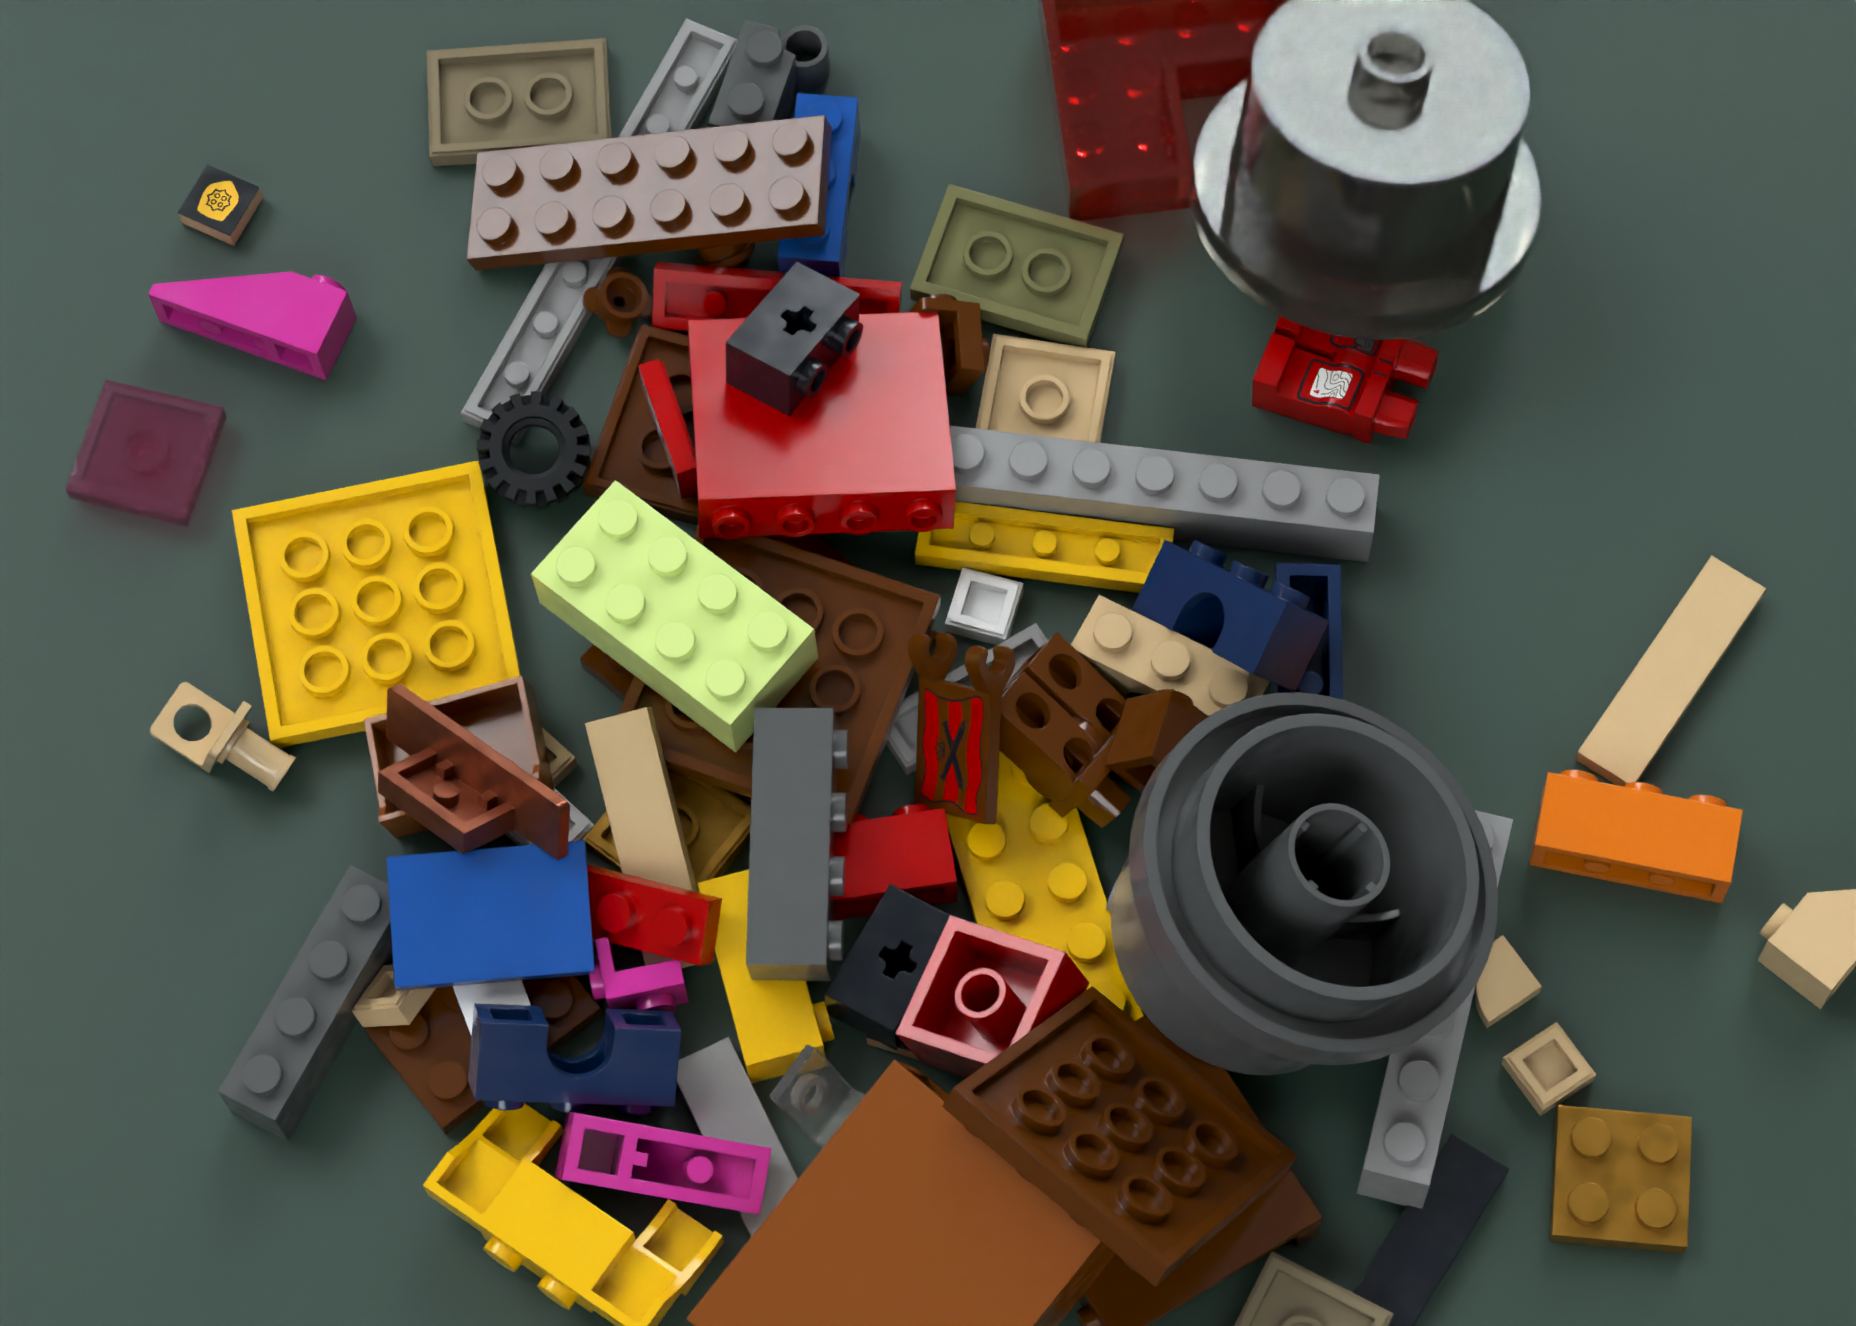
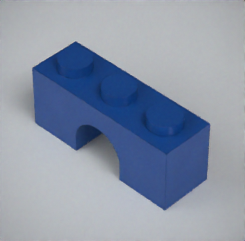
M797 93L794 118L825 115L832 127L825 236L779 240L777 255L779 272H788L798 262L824 276L844 277L848 248L847 219L850 186H855L861 135L858 97Z

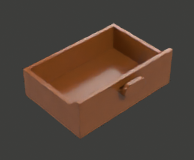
M523 676L428 701L437 710L472 732L477 738L516 763L524 771L554 791L535 690ZM387 713L364 719L380 807L378 814L379 823L396 839L429 830L378 793V772L410 757V755L386 739Z

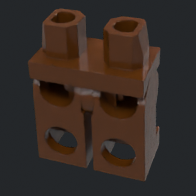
M1056 632L1025 660L1009 679L1002 692L999 751L1024 772L1028 783L1038 793L1052 799L1048 805L1062 818L1075 807H1078L1086 816L1103 828L1123 811L1132 798L1108 775L1111 769L1106 766L1126 700L1071 644ZM1124 780L1133 790L1135 789L1134 786Z

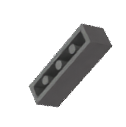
M754 708L746 966L751 980L831 981V961H843L844 922L833 921V896H845L846 861L845 856H834L835 832L847 831V793H836L837 769H848L849 731L838 729L833 708Z
M349 865L218 1090L231 1113L289 1141L358 1021L351 1011L355 1003L383 965H390L393 960L387 882Z

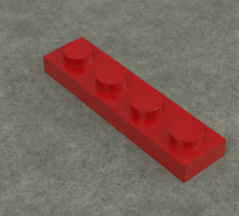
M657 262L654 268L652 327L688 331V320L747 318L787 272ZM826 276L860 294V314L901 313L903 282Z

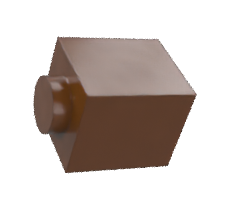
M1162 689L1156 693L1128 698L1106 766L1142 793L1154 770L1164 757L1184 736L1208 716L1194 706L1189 696L1174 689Z

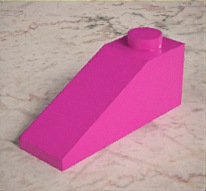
M292 271L157 283L152 285L148 293L160 322L323 380H327L357 319L348 291L340 283L327 276L313 275L312 278Z
M566 1112L554 1177L566 1181L760 1215L772 1148Z

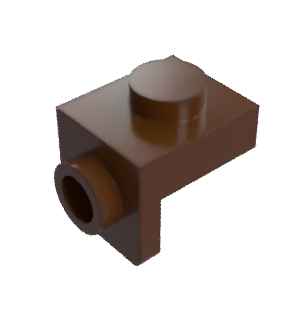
M933 294L920 298L908 313L938 312L946 395L962 397L980 375L985 373L989 362V344L987 339L982 338L980 303L957 301L954 296L948 294Z

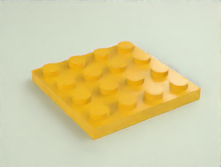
M478 461L232 510L271 744L277 748L366 731L364 719L387 713V690L397 684H402L428 702L521 676L483 473Z

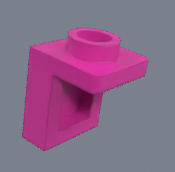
M609 938L595 939L599 959L594 960L595 974L589 975L594 1000L606 998L610 1009L672 1011V1013L676 1010V1005L689 1003L685 979L679 960L675 959L616 971Z

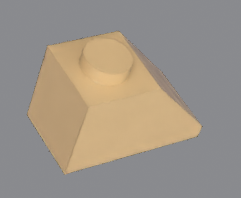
M1856 889L1807 893L1794 910L1783 903L1759 933L1768 941L1757 961L1820 1010L1856 967Z

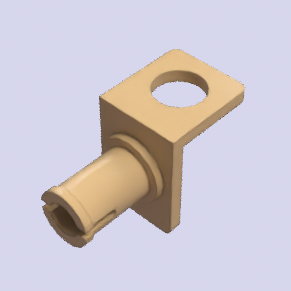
M182 682L150 728L152 737L206 772L210 773L217 761L223 764L226 759L268 786V789L274 792L296 759L293 755H288L247 728L250 723L246 720L252 707L250 704L243 701L234 713L188 682ZM187 706H196L203 709L211 721L209 734L198 741L182 739L174 729V717L180 709Z

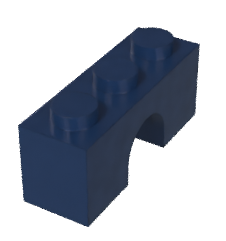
M1195 539L1189 550L1164 540L1132 609L1174 632L1213 647L1212 652L1240 668L1287 689L1296 691L1329 623L1325 618L1306 609L1311 597L1277 581L1274 582L1270 591L1264 588L1269 578L1268 575L1236 560L1233 561L1229 570L1224 567L1228 558L1227 554Z
M474 1003L468 1082L474 1099L484 1101V1105L499 1110H516L522 1108L524 1102L550 1103L552 1108L559 1111L583 1112L590 1108V1104L616 1105V1109L630 1114H650L655 1111L656 1106L674 1107L681 1028L672 1011L606 1008L604 1032L597 1046L583 1056L564 1058L553 1054L547 1049L549 1025L541 1006Z

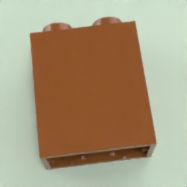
M893 1060L686 1319L694 1326H1059L1116 1253L1086 1228L1078 1225L1064 1209L1038 1187L1021 1177L1012 1165L986 1143L969 1133L960 1121L942 1107L949 1096L944 1089L921 1070Z

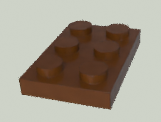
M575 976L522 980L531 1006H541L548 1022L547 1049L552 1053L603 1015L600 1006ZM453 986L437 987L410 1025L367 1027L364 1029L372 1043L445 1135L484 1106V1101L474 1099L468 1082L471 1034Z

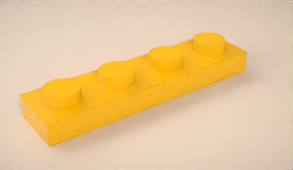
M955 501L953 529H934L928 532H918L915 565L962 570L965 567L987 574L1140 593L1164 540L1173 543L1174 529Z

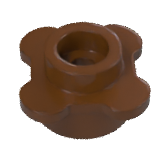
M614 267L608 271L606 279L597 288L590 287L584 292L582 304L588 312L596 313L604 321L606 331L610 336L624 338L631 332V325L640 317L648 318L651 316L653 297L647 292L644 283L637 276L631 274L625 268ZM614 299H622L624 306L617 307L614 304Z

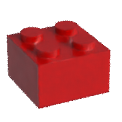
M950 915L895 1034L921 1063L967 1078L1085 992L1089 981L1064 951Z

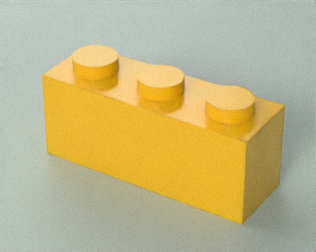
M749 869L697 883L699 893L722 898L715 954L751 1084L826 1064L823 1042L834 1040L833 1030L825 1002L812 1004L806 984L807 981L751 980L746 966Z

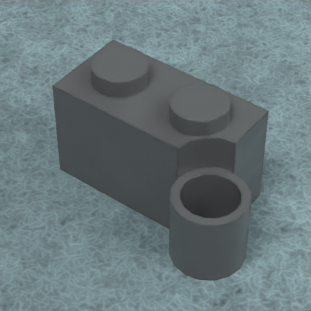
M744 20L708 126L718 127L789 119L799 90L810 91L817 89L829 77L830 60L826 36L813 26L800 25L791 28L781 39L780 28ZM804 54L816 57L807 62L796 61L797 56Z

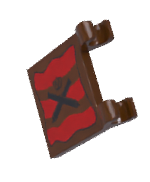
M943 632L937 633L935 637L936 650L930 656V637L926 634L916 633L912 635L908 643V654L919 676L914 804L928 805L931 810L945 808L946 814L985 825L996 824L1001 695L1013 673L1015 654L1008 646L995 645L992 650L994 656L993 663L987 668V649L981 646L970 647L966 651L965 667L974 687L944 680L957 655L958 646L954 636Z

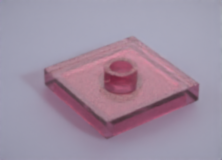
M105 380L65 489L69 498L188 527L227 417L224 408Z

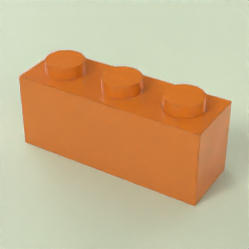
M1564 770L1560 774L1548 772L1541 795L1529 865L1722 903L1732 880L1743 810L1727 807V803L1724 800L1710 795H1693L1686 799L1665 795L1660 788L1642 782L1627 783L1623 787L1598 782L1596 776L1585 771Z

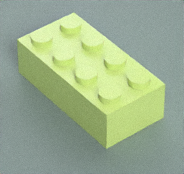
M616 480L531 573L540 604L734 752H737L754 732V708H775L819 658L814 628Z

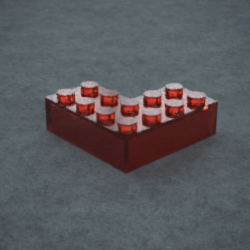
M1038 0L1041 34L1068 217L1070 219L1086 221L1190 208L1193 171L1181 100L1293 87L1297 47L1290 6L1286 4V0Z

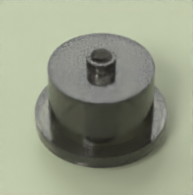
M1467 0L1287 1L1270 17L1260 32L1253 51L1248 78L1232 88L1212 110L1201 130L1196 145L1190 181V206L1195 227L1209 256L1236 287L1257 303L1292 322L1333 335L1375 340L1406 339L1450 329L1484 312L1512 287L1522 272L1530 254L1541 210L1540 179L1534 159L1522 138L1529 108V77L1525 63L1512 39L1488 14Z

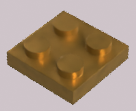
M1558 1105L1555 1112L1549 1241L1684 1253L1688 1247L1692 1117Z

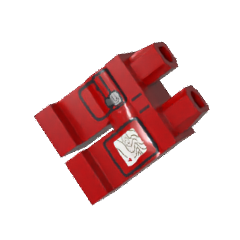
M1295 279L1275 325V333L1272 332L1253 377L1252 406L1333 432L1353 434V439L1367 444L1371 443L1375 432L1408 439L1416 419L1419 401L1391 391L1396 379L1427 389L1437 367L1439 351L1410 338V322L1395 317L1391 321L1377 312L1349 307L1318 295L1317 286Z

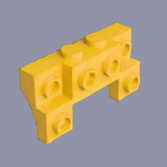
M525 1103L522 1108L516 1110L492 1109L466 1138L445 1154L424 1182L423 1187L428 1196L482 1233L484 1239L488 1241L483 1250L495 1261L512 1272H516L519 1266L523 1265L542 1278L537 1288L561 1307L570 1310L576 1302L590 1313L594 1310L615 1326H658L679 1295L683 1294L686 1296L724 1243L721 1234L715 1230L712 1232L678 1209L677 1204L670 1199L666 1201L654 1219L636 1239L633 1231L538 1167L562 1135L563 1129L559 1123L554 1120L550 1121Z

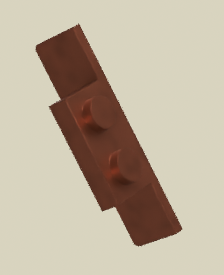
M402 684L388 688L386 739L405 751L410 757L378 772V793L463 855L514 829L557 861L568 856L570 805L566 799Z

